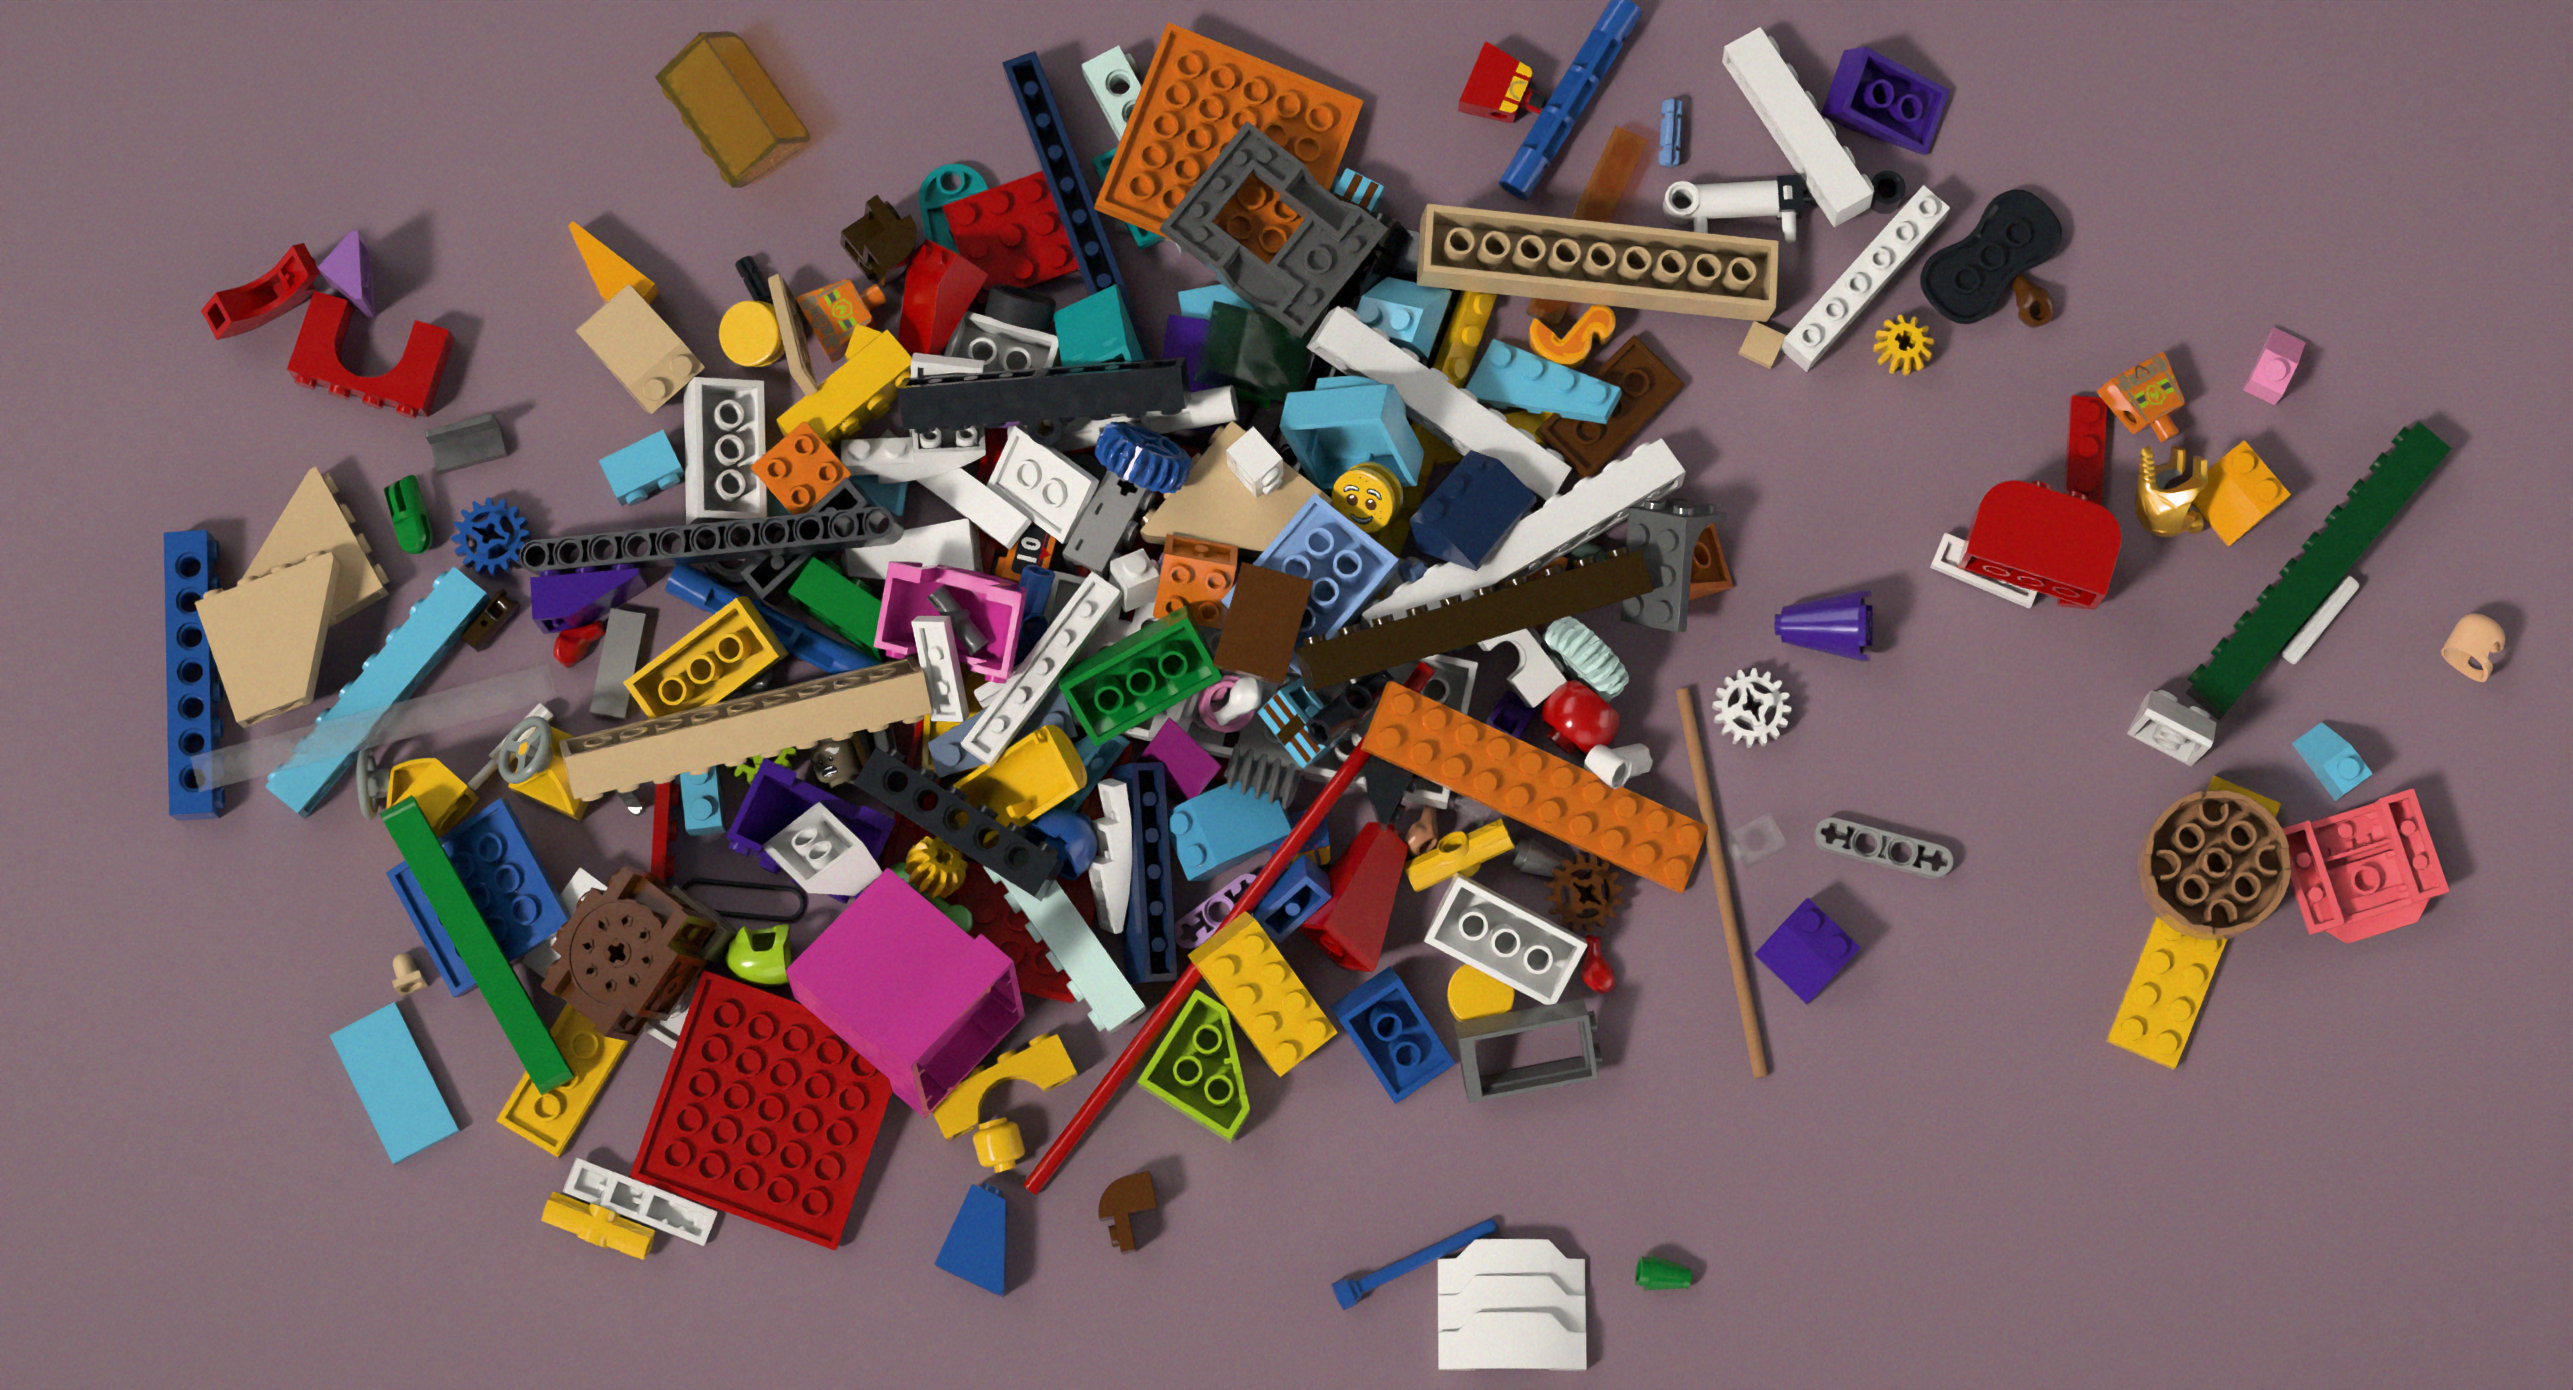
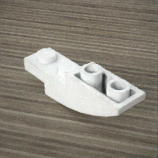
M984 424L971 425L970 428L961 431H951L949 427H936L935 431L923 434L915 433L914 429H912V437L841 440V460L851 472L850 476L878 474L879 484L900 483L936 476L965 466L986 455Z

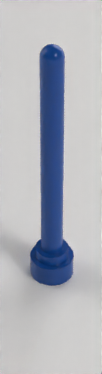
M1487 1219L1356 1281L1353 1278L1347 1281L1345 1278L1331 1284L1334 1294L1343 1311L1357 1305L1356 1301L1362 1298L1361 1294L1472 1243L1475 1239H1481L1494 1233L1497 1229V1223L1492 1219Z

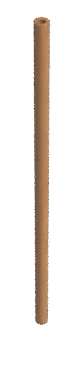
M1690 688L1676 690L1702 824L1708 826L1705 839L1754 1079L1767 1077L1768 1073Z

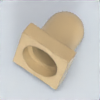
M400 953L394 958L393 968L397 979L392 980V983L401 997L428 987L426 978L420 970H417L411 955Z

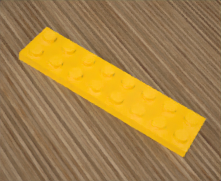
M2217 776L2211 778L2206 790H2227L2245 795L2261 804L2274 818H2276L2281 803ZM2208 856L2207 864L2209 870L2216 873L2223 872L2221 861L2214 856ZM2156 915L2106 1042L2172 1070L2176 1069L2227 939L2201 940L2186 936L2170 928Z

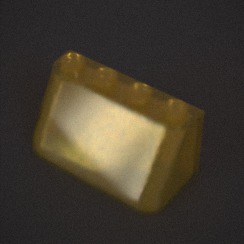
M700 32L655 76L662 87L663 95L677 108L684 125L693 131L700 141L702 151L712 158L720 170L721 178L732 188L746 186L799 151L810 140V134L747 43L734 32Z

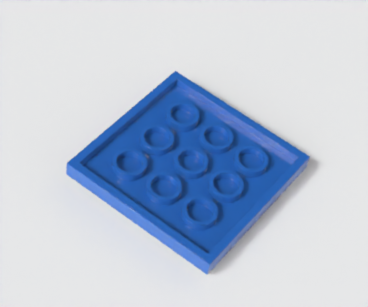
M499 798L438 838L510 964L556 936L559 928L571 919L572 916L507 798ZM404 860L386 872L453 998L461 997L478 986L407 862Z

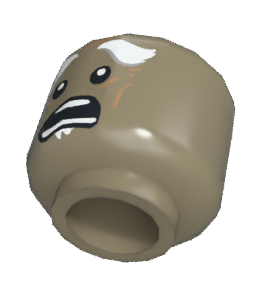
M832 737L818 740L819 746L812 750L810 754V760L818 783L828 785L830 790L840 789L853 784L856 776L862 770V764L852 740L834 741Z

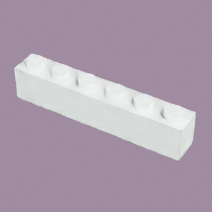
M1761 27L1724 46L1722 62L1797 174H1802V181L1833 227H1836L1871 207L1874 187L1868 176L1865 174L1861 175L1855 167V159L1848 147H1842L1836 139V131L1832 123L1827 118L1823 119L1817 111V103L1813 95L1809 91L1804 92L1798 83L1799 78L1794 67L1790 63L1785 64L1779 55L1780 49L1772 36L1767 37Z

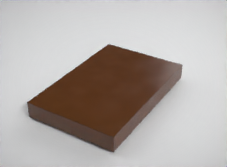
M1242 562L1213 661V667L1284 686L1313 581Z

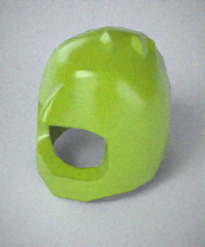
M789 924L752 931L743 926L738 931L736 938L730 942L729 950L725 954L727 968L737 981L759 989L776 988L789 984L786 969L792 964Z

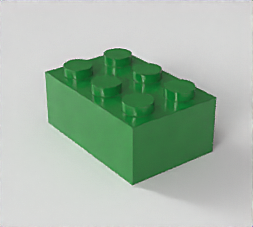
M812 557L788 591L795 606L869 656L885 663L889 656L885 655L886 650L874 647L882 601L875 598L871 593L872 589L857 578H854L852 582L846 579L841 573L843 570L831 560L825 558L821 562Z

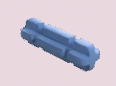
M1670 98L1662 102L1661 115L1665 116V119H1661L1659 147L1663 148V151H1659V165L1666 168L1676 167L1680 163V151H1677V148L1681 146L1682 119H1679V116H1682L1683 103L1678 99Z

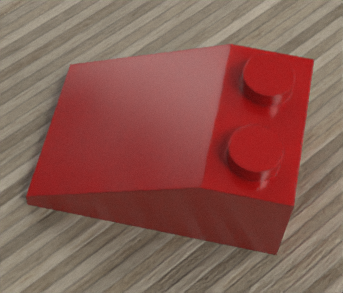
M925 239L924 243L915 250L912 262L907 269L898 342L911 355L913 353L939 356L989 274L957 253L928 239Z

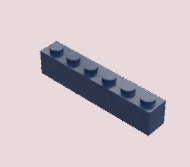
M1164 762L1129 763L1112 767L1113 779L1126 783L1132 826L1130 894L1122 931L1125 979L1129 984L1176 981L1178 977Z

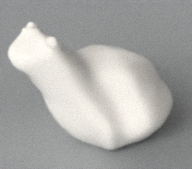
M1248 676L1241 677L1232 687L1227 705L1214 713L1218 724L1221 726L1225 725L1230 720L1259 707L1263 693L1262 681Z

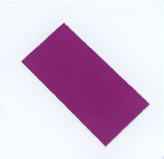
M1170 717L1136 761V763L1164 762L1166 795L1176 805H1180L1200 795L1222 767Z

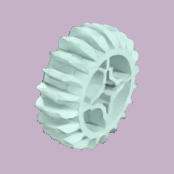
M1571 616L1558 619L1543 634L1544 647L1549 654H1553L1565 668L1564 672L1569 678L1579 681L1605 702H1609L1615 696L1617 697L1624 690L1623 687L1629 682L1625 666L1611 651V648L1607 647L1602 639L1598 638L1593 631L1589 630L1577 619Z

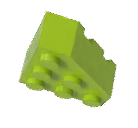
M1195 989L1137 1083L1140 1088L1232 1144L1251 1112L1229 1015L1226 1007Z

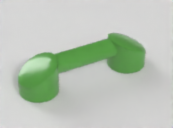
M897 863L890 868V870L919 893V887L916 884L908 883L910 875L904 871L906 863ZM927 891L919 893L967 934L970 933L974 925V919L967 908L962 905L951 906L940 896L932 899Z

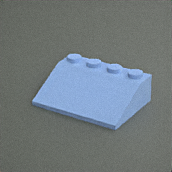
M1314 493L1252 565L1313 581L1294 648L1297 649L1304 647L1303 639L1323 633L1326 640L1339 637L1337 629L1351 626L1363 613V609L1375 599L1398 572L1399 559ZM1236 584L1222 599V603L1228 609ZM1294 650L1290 667L1301 675Z

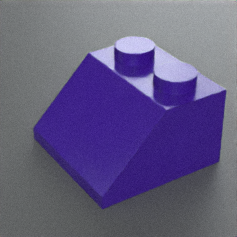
M1807 897L1754 955L1807 1005L1861 947Z

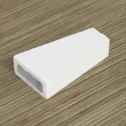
M969 518L904 530L901 539L894 544L845 549L846 553L842 554L841 557L842 567L846 575L851 579L857 578L868 586L876 587L885 586L890 561L923 563L922 567L937 566L939 564L983 573L978 527Z

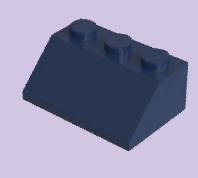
M1470 450L1410 519L1417 549L1423 553L1477 571L1537 501L1536 496L1499 459Z

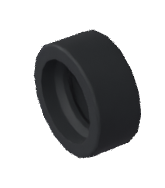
M994 284L990 289L985 314L995 320L1031 330H1049L1056 301L1051 297L1029 289Z

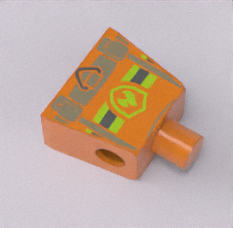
M850 279L841 280L795 298L799 309L831 363L836 362L846 353L857 324L876 329L870 311L887 302L877 284L858 293Z
M2164 352L2117 375L2097 390L2099 396L2130 433L2135 435L2151 426L2161 444L2180 433L2170 415L2185 405V400Z

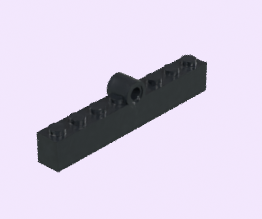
M1186 357L904 378L897 387L903 430L914 429L915 433L923 434L935 431L936 427H949L951 431H961L970 428L971 425L984 424L985 428H998L1006 425V422L1019 421L1020 425L1027 426L1030 438L1037 444L1044 446L1056 443L1064 433L1069 422L1076 420V417L1090 416L1091 420L1098 421L1110 418L1111 414H1125L1128 418L1145 416L1147 412L1161 411L1162 415H1175L1181 413L1182 409H1186L1192 399ZM1043 419L1050 420L1054 427L1047 426Z

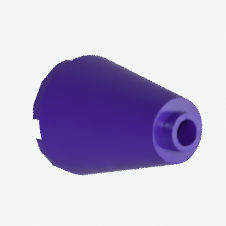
M1862 589L1782 607L1781 614H1775V635H1781L1782 643L1869 662L1871 654H1864L1865 646H1872L1873 605H1865V597H1872L1870 589Z

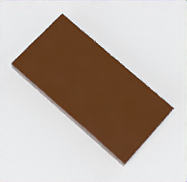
M1635 335L1591 376L1621 388L1622 395L1606 424L1563 418L1560 414L1553 413L1535 431V434L1550 449L1564 457V463L1570 466L1581 479L1588 476L1592 477L1684 386V383Z

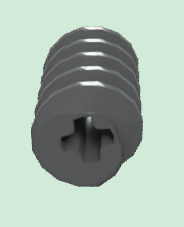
M1236 743L1224 777H1227L1228 789L1232 790L1239 781L1241 782L1242 794L1245 795L1251 787H1254L1255 799L1259 800L1265 792H1268L1269 804L1273 805L1279 797H1282V808L1287 809L1293 801L1304 769L1296 776L1295 764L1290 763L1282 771L1281 759L1276 758L1268 766V754L1265 753L1257 761H1254V749L1249 748L1241 756L1240 744Z

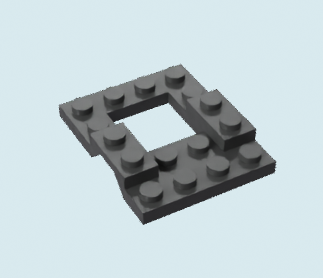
M1246 121L1161 225L1160 231L1215 272L1216 280L1270 321L1275 318L1302 339L1385 236L1388 228L1361 207L1341 201L1317 183L1302 162ZM1252 173L1278 192L1281 202L1304 218V221L1269 264H1266L1213 223L1214 219Z

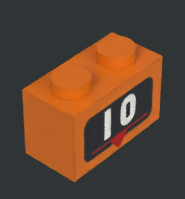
M1032 521L1012 548L1008 549L1006 558L999 557L995 576L1013 581L1019 585L1023 568L1027 564L1050 569L1058 540Z

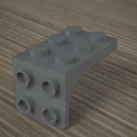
M1666 498V502L1646 500L1644 501V506L1629 508L1626 546H1628L1630 553L1642 550L1653 592L1623 600L1620 621L1673 632L1686 631L1692 557L1696 542L1708 525L1714 522L1727 521V513L1716 511V505L1696 503L1695 507L1687 506L1688 500L1681 498Z

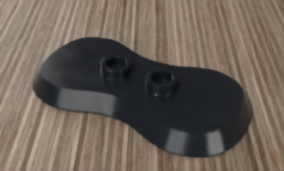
M2014 189L1999 194L1987 205L1976 228L1966 238L1940 249L1926 261L1920 275V285L1925 297L1941 315L1955 323L1971 324L1986 318L1997 306L2003 291L2011 280L2020 273L2043 264L2056 253L2062 239V228L2058 218L2040 198L2030 192Z

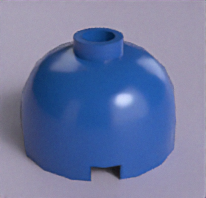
M1060 807L1050 809L1034 819L1026 829L1029 833L1027 836L1029 842L1038 846L1040 841H1043L1059 851L1056 858L1065 865L1058 875L1064 879L1071 881L1077 879L1090 867L1091 862L1095 859L1098 848L1097 838L1093 831L1092 820L1082 812L1076 813L1073 810Z

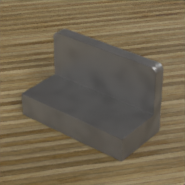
M493 413L424 431L425 437L431 446L438 474L508 457L500 422Z

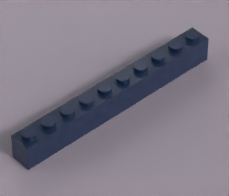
M1036 51L1002 62L1005 78L1036 160L1045 178L1088 297L1115 284L1118 285L1145 360L1153 359L1098 213L1094 209L1095 205Z

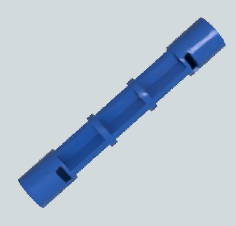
M1630 0L1609 1L1501 176L1498 183L1506 192L1518 199L1529 200L1545 173L1543 168L1546 169L1550 166L1623 47L1622 41L1628 39L1642 16L1643 12L1635 3Z
M690 564L676 565L665 588L666 593L712 614L717 613L735 598L747 596ZM748 596L789 655L797 656L830 673V676L883 663L848 644L844 645L810 628L808 624L802 621L798 622L766 606L759 599L755 600Z

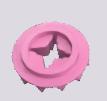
M1222 675L1223 679L1201 690L1198 698L1199 715L1209 728L1222 734L1238 732L1250 723L1255 709L1230 720L1225 725L1221 726L1218 724L1214 713L1222 708L1216 706V704H1211V702L1223 701L1224 696L1227 695V690L1231 691L1234 684L1240 679L1232 675Z

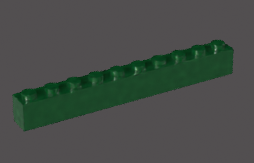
M2418 421L2411 430L2406 426L2401 429L2391 441L2396 446L2388 456L2382 452L2369 467L2374 472L2366 482L2359 478L2346 494L2351 498L2344 508H2341L2338 504L2323 520L2328 524V527L2321 535L2316 531L2310 535L2301 546L2306 551L2298 561L2292 557L2278 573L2283 577L2276 587L2269 583L2256 598V601L2261 604L2256 611L2251 614L2246 610L2233 625L2238 632L2230 641L2223 637L2210 652L2215 657L2208 667L2201 663L2187 679L2192 685L2185 693L2216 719L2220 720L2450 452L2452 448Z

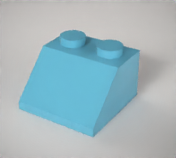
M1386 277L1362 295L1356 313L1361 317L1360 321L1371 329L1374 327L1385 332L1390 337L1389 342L1398 348H1406L1418 356L1428 358L1452 292L1443 288L1417 286V283Z

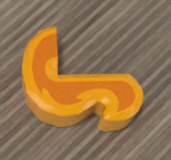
M1598 304L1592 305L1562 340L1538 319L1534 318L1528 334L1530 348L1534 355L1574 370L1582 366L1589 357L1592 339H1597L1600 345L1608 343L1614 333L1616 318L1609 307Z

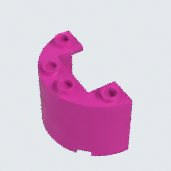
M890 561L874 647L886 650V656L897 659H907L909 654L918 653L911 621L917 616H941L926 598L945 584L963 610L967 608L970 611V619L985 638L989 640L984 647L971 656L967 648L953 632L959 662L966 663V669L985 674V680L1005 684L1007 679L1012 677L1028 590L1025 587H1020L1018 592V583L973 570L939 564L937 566L922 567L923 563Z

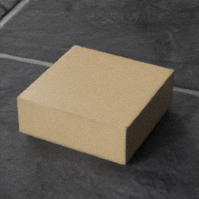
M1753 321L1738 355L1771 369L1786 335Z

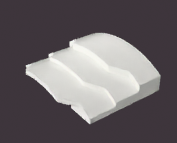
M1475 1239L1457 1258L1438 1259V1370L1549 1369L1557 1371H1585L1587 1369L1585 1259L1566 1258L1549 1239Z

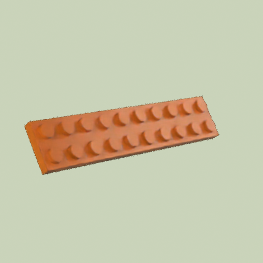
M1393 681L1387 682L1361 746L1363 751L1676 893L1684 892L1708 829L1707 825L1622 786L1618 789H1613L1600 780L1596 774Z

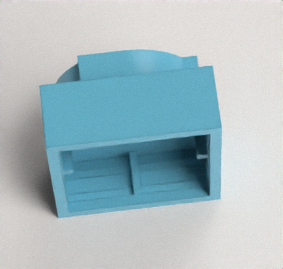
M1359 376L1318 378L1314 391L1287 393L1279 427L1310 482L1322 492L1332 493L1337 479L1351 467L1361 462H1376L1384 465L1395 474L1401 487L1417 486L1424 450L1406 418L1405 404L1394 384H1382L1378 381Z

